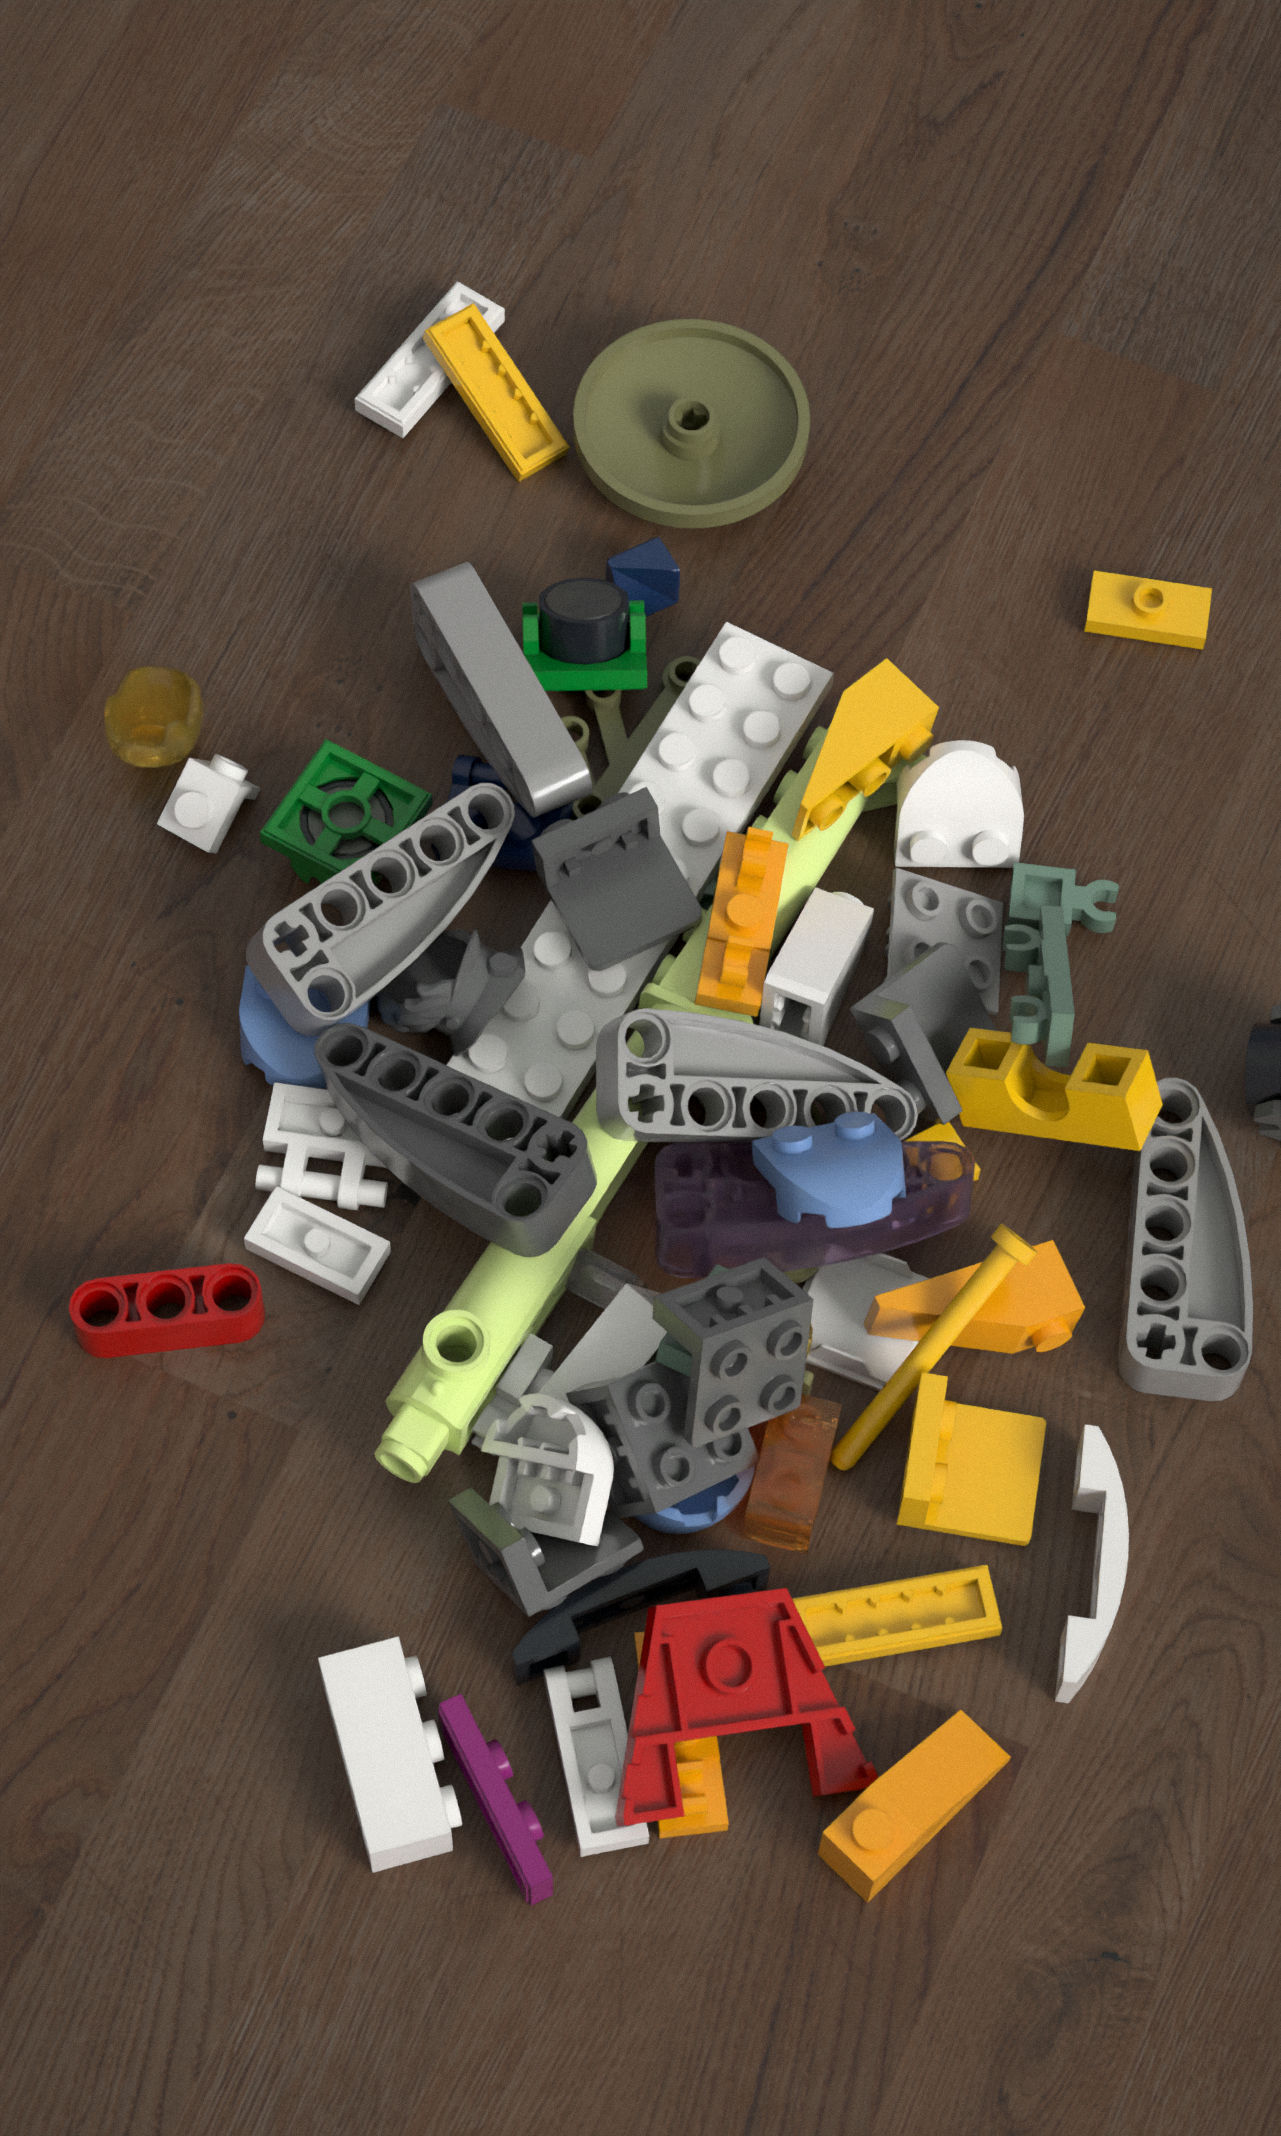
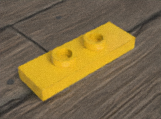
M474 303L424 331L423 340L517 482L567 455L570 448Z
M988 1565L792 1599L825 1667L1000 1636L1002 1631Z

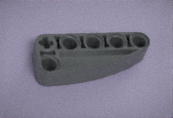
M352 1023L336 1024L327 1028L318 1037L314 1050L317 1063L331 1099L351 1129L374 1156L405 1185L435 1208L472 1232L515 1255L523 1257L540 1256L549 1252L558 1243L592 1196L597 1186V1174L587 1138L582 1129L575 1124L360 1025ZM527 1212H533L532 1214H529L527 1216H520Z

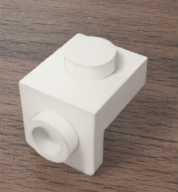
M215 754L212 761L189 758L157 824L208 853H217L244 798L255 800L260 788L244 779L248 772L246 768L226 757Z

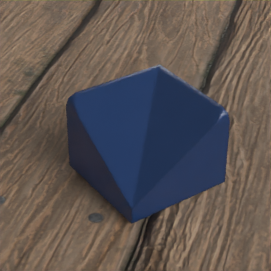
M654 537L606 560V581L618 585L627 592L628 605L629 601L644 600L646 617L679 602L680 569L660 537Z

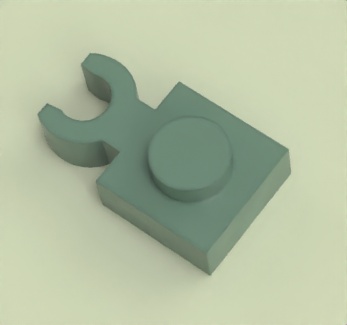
M1014 862L1011 875L1007 925H1026L1038 931L1040 906H1063L1066 936H1069L1072 920L1081 921L1087 929L1093 932H1112L1116 921V913L1100 911L1094 906V903L1099 901L1115 903L1119 885L1110 880H1096L1089 883L1086 887L1076 886L1075 869Z

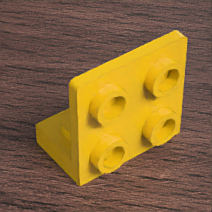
M921 1372L914 1403L896 1525L1021 1546L1028 1545L1032 1535L1046 1430L1045 1419L958 1404L955 1401L945 1400L948 1376Z

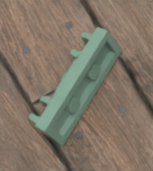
M1041 905L1038 931L1020 924L1006 925L1004 929L1003 951H1006L1004 968L1014 972L1026 971L1025 995L1011 997L1009 1022L1012 1023L1011 1042L1029 1045L1043 1040L1045 1066L1068 1067L1075 1012L1063 906Z

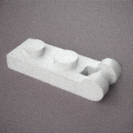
M611 1657L590 1660V1668L569 1672L565 1671L564 1666L543 1669L546 1693L555 1728L580 1857L649 1844L647 1823L616 1826L615 1814L628 1732ZM596 1694L599 1708L574 1712L571 1699Z

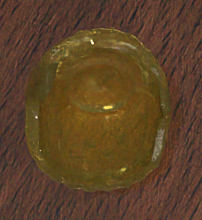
M149 665L128 671L115 695H109L105 702V732L113 753L123 762L143 768L169 766L183 760L196 745L202 728L204 704L199 685L189 674L181 672L177 668Z

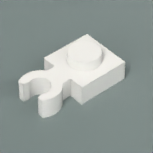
M530 1333L498 1383L496 1395L476 1421L472 1432L476 1434L472 1440L473 1445L482 1449L486 1434L493 1421L496 1419H508L521 1406L518 1400L519 1397L540 1392L555 1373L552 1371L553 1345Z

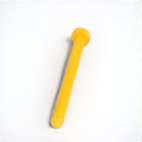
M1002 1223L991 1235V1238L997 1243L995 1248L831 1452L830 1461L837 1468L845 1471L856 1464L917 1388L921 1372H930L1015 1264L1020 1261L1028 1266L1038 1252L1010 1228Z

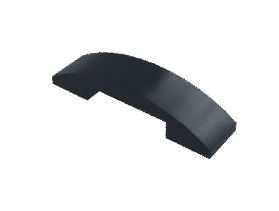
M721 1549L694 1550L646 1559L620 1568L612 1574L602 1576L568 1596L562 1603L552 1608L525 1634L511 1653L514 1681L518 1686L544 1676L543 1669L564 1666L565 1668L580 1662V1638L578 1634L695 1589L699 1600L765 1590L768 1586L770 1573L769 1562L763 1554Z

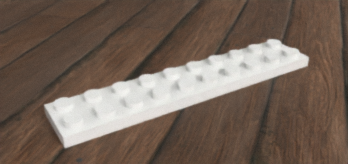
M728 622L722 627L618 792L631 794L644 787L648 788L658 806L660 835L699 903L708 883L719 872L726 832L743 833L834 685L833 672ZM550 900L521 946L524 953L526 970L524 979L504 1007L485 1027L477 1042L463 1054L457 1057L453 1054L447 1066L566 1120L596 1072V1043L599 1032L608 1022L634 1010L640 1000V994L646 985L652 981L660 964L668 955L679 935L608 969L593 971L587 966L552 900Z

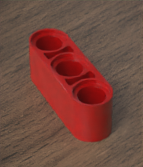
M232 1263L96 1278L86 1281L76 1288L69 1302V1313L78 1344L86 1353L97 1358H113L240 1343L250 1340L258 1334L265 1320L262 1289L257 1275L246 1266ZM233 1295L249 1299L248 1304L237 1311H225L218 1307L221 1301ZM166 1303H176L184 1307L178 1315L169 1319H159L152 1315L155 1309ZM99 1311H112L117 1314L115 1320L105 1326L98 1327L86 1323L90 1316Z

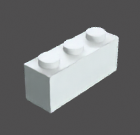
M398 1636L318 1658L321 1679L372 1873L453 1851L451 1828L462 1826V1820L452 1784L444 1787H439L433 1763L444 1760V1754L435 1720L422 1722L415 1698L426 1696L427 1692L417 1655L404 1658Z

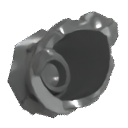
M460 928L442 932L410 966L375 995L377 1010L381 1013L383 1023L400 1033H426L434 1028L449 1037L455 1057L463 1054L477 1042L485 1027L504 1007L524 979L526 970L523 950L521 948L497 952L481 943L477 929H474L473 933Z

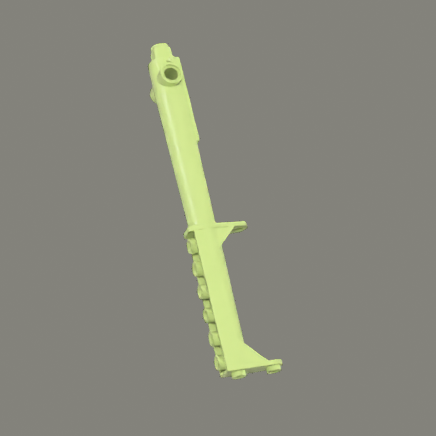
M820 725L816 728L803 753V758L807 761L799 773L789 770L781 781L773 799V803L777 804L776 808L769 818L760 815L752 825V828L772 831V840L789 844L768 963L861 812L898 804L896 786L901 771L905 765L910 766L912 769L919 762L928 758L927 756L922 754L911 763L903 759L891 768L886 781L874 793L867 797L859 793L847 803L845 811L833 825L824 831H820L816 827L797 842L791 836L792 830L830 726L828 729ZM712 905L708 911L701 907L702 920L700 924L684 932L682 940L687 943L677 958L671 954L664 958L652 983H648L640 994L638 1009L648 1008L693 1012L753 1024L752 1017L749 1015L694 1004ZM635 1030L627 1041L626 1046L631 1053L641 1058L644 1052V1042L639 1032ZM596 1088L572 1122L582 1129L587 1138L597 1174V1186L592 1196L558 1243L549 1252L536 1257H523L490 1242L444 1311L428 1323L423 1334V1344L385 1400L387 1408L394 1418L383 1433L382 1441L374 1455L378 1462L395 1476L408 1482L419 1483L423 1476L429 1474L443 1450L460 1455L473 1435L472 1429L476 1421L496 1395V1387L530 1333L535 1336L538 1334L592 1250L597 1223L648 1142L615 1139L603 1130L598 1121L596 1111ZM629 1098V1111L638 1112V1118L642 1117L641 1104H632V1098ZM527 1212L520 1216H527L529 1214H532L533 1212Z

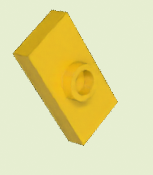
M1094 570L1084 632L1203 650L1207 635L1212 588Z

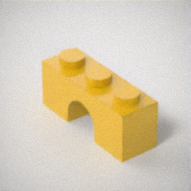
M969 1028L946 1071L948 1081L963 1110L959 1113L962 1125L965 1127L1141 1151L1163 1105L1149 1052L1142 1049L1087 1043L1072 1075H1066L1045 1066L1034 1054L1031 1044L1023 1045L1011 1042V1033Z

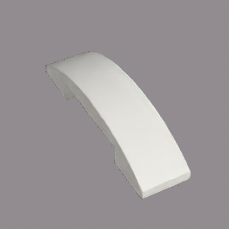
M1086 1424L1077 1446L1071 1510L1098 1513L1090 1615L1089 1618L1068 1616L1060 1637L1055 1702L1069 1703L1080 1690L1102 1652L1120 1605L1128 1564V1514L1118 1467L1100 1428Z

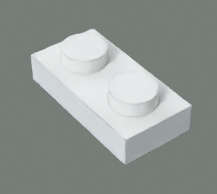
M278 1186L274 1188L244 1237L245 1249L358 1305L362 1302L391 1253L390 1241Z

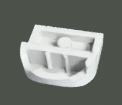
M965 740L944 742L930 748V756L919 762L912 769L910 766L905 765L899 775L896 786L898 806L894 841L895 867L1013 868L1014 862L1019 863L1024 823L1019 774L1015 766L1010 768L1005 762L997 758L995 749L992 746Z
M538 1393L519 1397L518 1400L521 1406L508 1419H496L493 1421L483 1442L482 1452L500 1456L489 1504L493 1505L499 1502L509 1514L516 1529L526 1527L530 1532L598 1546L614 1473L612 1452L604 1434L590 1417L567 1401Z

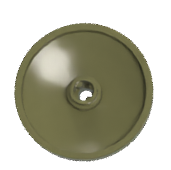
M675 319L646 325L629 332L607 346L589 365L578 386L574 401V443L580 463L589 479L604 496L623 510L646 521L670 527L694 529L723 526L740 521L763 510L777 500L794 481L801 469L808 447L810 431L809 403L806 391L794 368L785 357L763 339L741 328L722 322L703 319Z

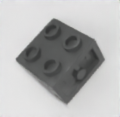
M765 1257L654 1296L652 1319L692 1354L684 1440L693 1448L793 1411L801 1403L814 1299Z
M656 1361L622 1377L588 1383L566 1393L569 1403L576 1406L593 1420L609 1444L613 1457L614 1473L608 1504L611 1512L618 1518L658 1513L759 1462V1455L748 1428L697 1448H693L684 1440L690 1377Z
M471 1487L448 1500L475 1565L528 1617L540 1610L556 1607L566 1599L569 1593L595 1578L616 1572L625 1564L626 1560L642 1552L644 1549L639 1535L608 1508H606L598 1546L530 1532L526 1527L516 1529L509 1514L499 1502L490 1505Z

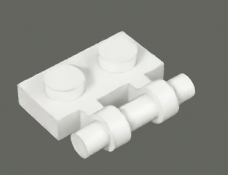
M274 1082L263 1136L264 1151L284 1153L286 1157L284 1167L259 1165L256 1175V1190L273 1192L274 1188L278 1186L300 1198L303 1196L337 1201L338 1208L357 1211L359 1205L384 1208L388 1183L363 1179L366 1165L387 1167L374 1156L351 1129L331 1099L328 1090ZM308 1158L343 1162L341 1176L306 1171Z

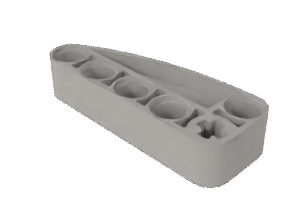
M467 561L411 583L410 598L413 626L420 650L464 727L514 798L534 818L591 795L593 792L592 781L580 751L473 566Z
M479 783L468 788L273 915L249 940L246 948V961L252 973L287 1023L295 1031L306 1036H318L327 1028L343 1021L367 1003L415 961L446 929L473 895L491 867L515 817L514 804L510 796L501 787L492 783ZM468 809L479 811L485 817L488 829L477 827L471 821ZM420 840L429 841L438 849L440 861L429 859L423 853L420 847ZM371 871L383 874L390 881L392 893H384L373 884ZM321 903L330 904L340 911L343 918V926L333 925L324 918L321 912ZM285 942L290 950L279 953L274 945ZM308 988L322 991L327 996L330 1002V1012L319 1011L310 1003Z
M644 1008L613 1019L605 1024L598 1034L596 1043V1111L598 1121L603 1130L615 1139L644 1142L752 1145L751 1141L770 1137L777 1129L782 1127L804 1126L810 1128L817 1126L812 1120L810 1112L813 1100L817 1101L824 1108L827 1118L826 1124L833 1123L838 1116L849 1112H866L871 1114V1107L873 1103H876L885 1114V1124L900 1141L909 1136L916 1126L918 1116L916 1103L910 1093L853 1059L827 1047L782 1031L705 1014ZM628 1027L635 1029L643 1038L644 1052L641 1058L631 1053L626 1046L625 1035ZM691 1095L699 1098L705 1106L706 1117L703 1125L696 1123L689 1114L688 1101ZM629 1098H632V1104H641L642 1117L638 1118V1112L629 1111ZM752 1098L759 1100L766 1110L767 1118L764 1127L757 1125L750 1115L749 1107Z
M1164 1078L1157 1082L1163 1104L1160 1111L1175 1113L1183 1122L1171 1124L1157 1116L1141 1151H1135L1118 1368L1124 1382L1140 1392L1205 1401H1222L1232 1396L1239 1388L1252 1355L1253 1298L1250 1256L1244 1216L1233 1172L1223 1143L1196 1087L1188 1081L1179 1078ZM1160 1168L1170 1170L1179 1180L1175 1182L1160 1180L1153 1174L1152 1170ZM1157 1226L1165 1228L1172 1233L1175 1239L1171 1241L1155 1239L1149 1234L1147 1228ZM1152 1285L1161 1287L1169 1294L1171 1299L1166 1301L1153 1300L1145 1295L1142 1288ZM1147 1348L1157 1350L1156 1359L1146 1357ZM1212 1353L1221 1355L1229 1361L1232 1368L1228 1370L1214 1369L1205 1362L1202 1356Z

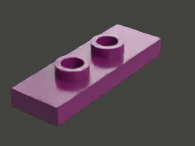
M461 1693L439 1703V1728L525 1902H529L532 1906L552 1896L553 1876L536 1844V1841L544 1838L542 1828L528 1800L525 1799L516 1804L505 1780L513 1777V1772L500 1743L496 1738L487 1743L485 1742Z

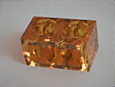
M802 1394L801 1403L796 1409L769 1419L746 1509L742 1539L808 1554L837 1434L842 1404Z

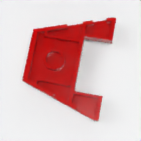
M787 1588L658 1605L648 1608L615 1814L617 1827L684 1817L674 1748L676 1742L800 1724L803 1730L813 1796L866 1789L879 1778L872 1762H866L852 1732L856 1729L845 1706L839 1707L822 1672L825 1669V1665Z

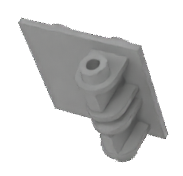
M895 868L893 870L892 894L888 897V907L891 909L890 927L886 930V940L889 943L885 946L888 967L887 977L884 978L883 983L936 943H949L956 947L987 1012L996 1015L999 1007L1003 902Z

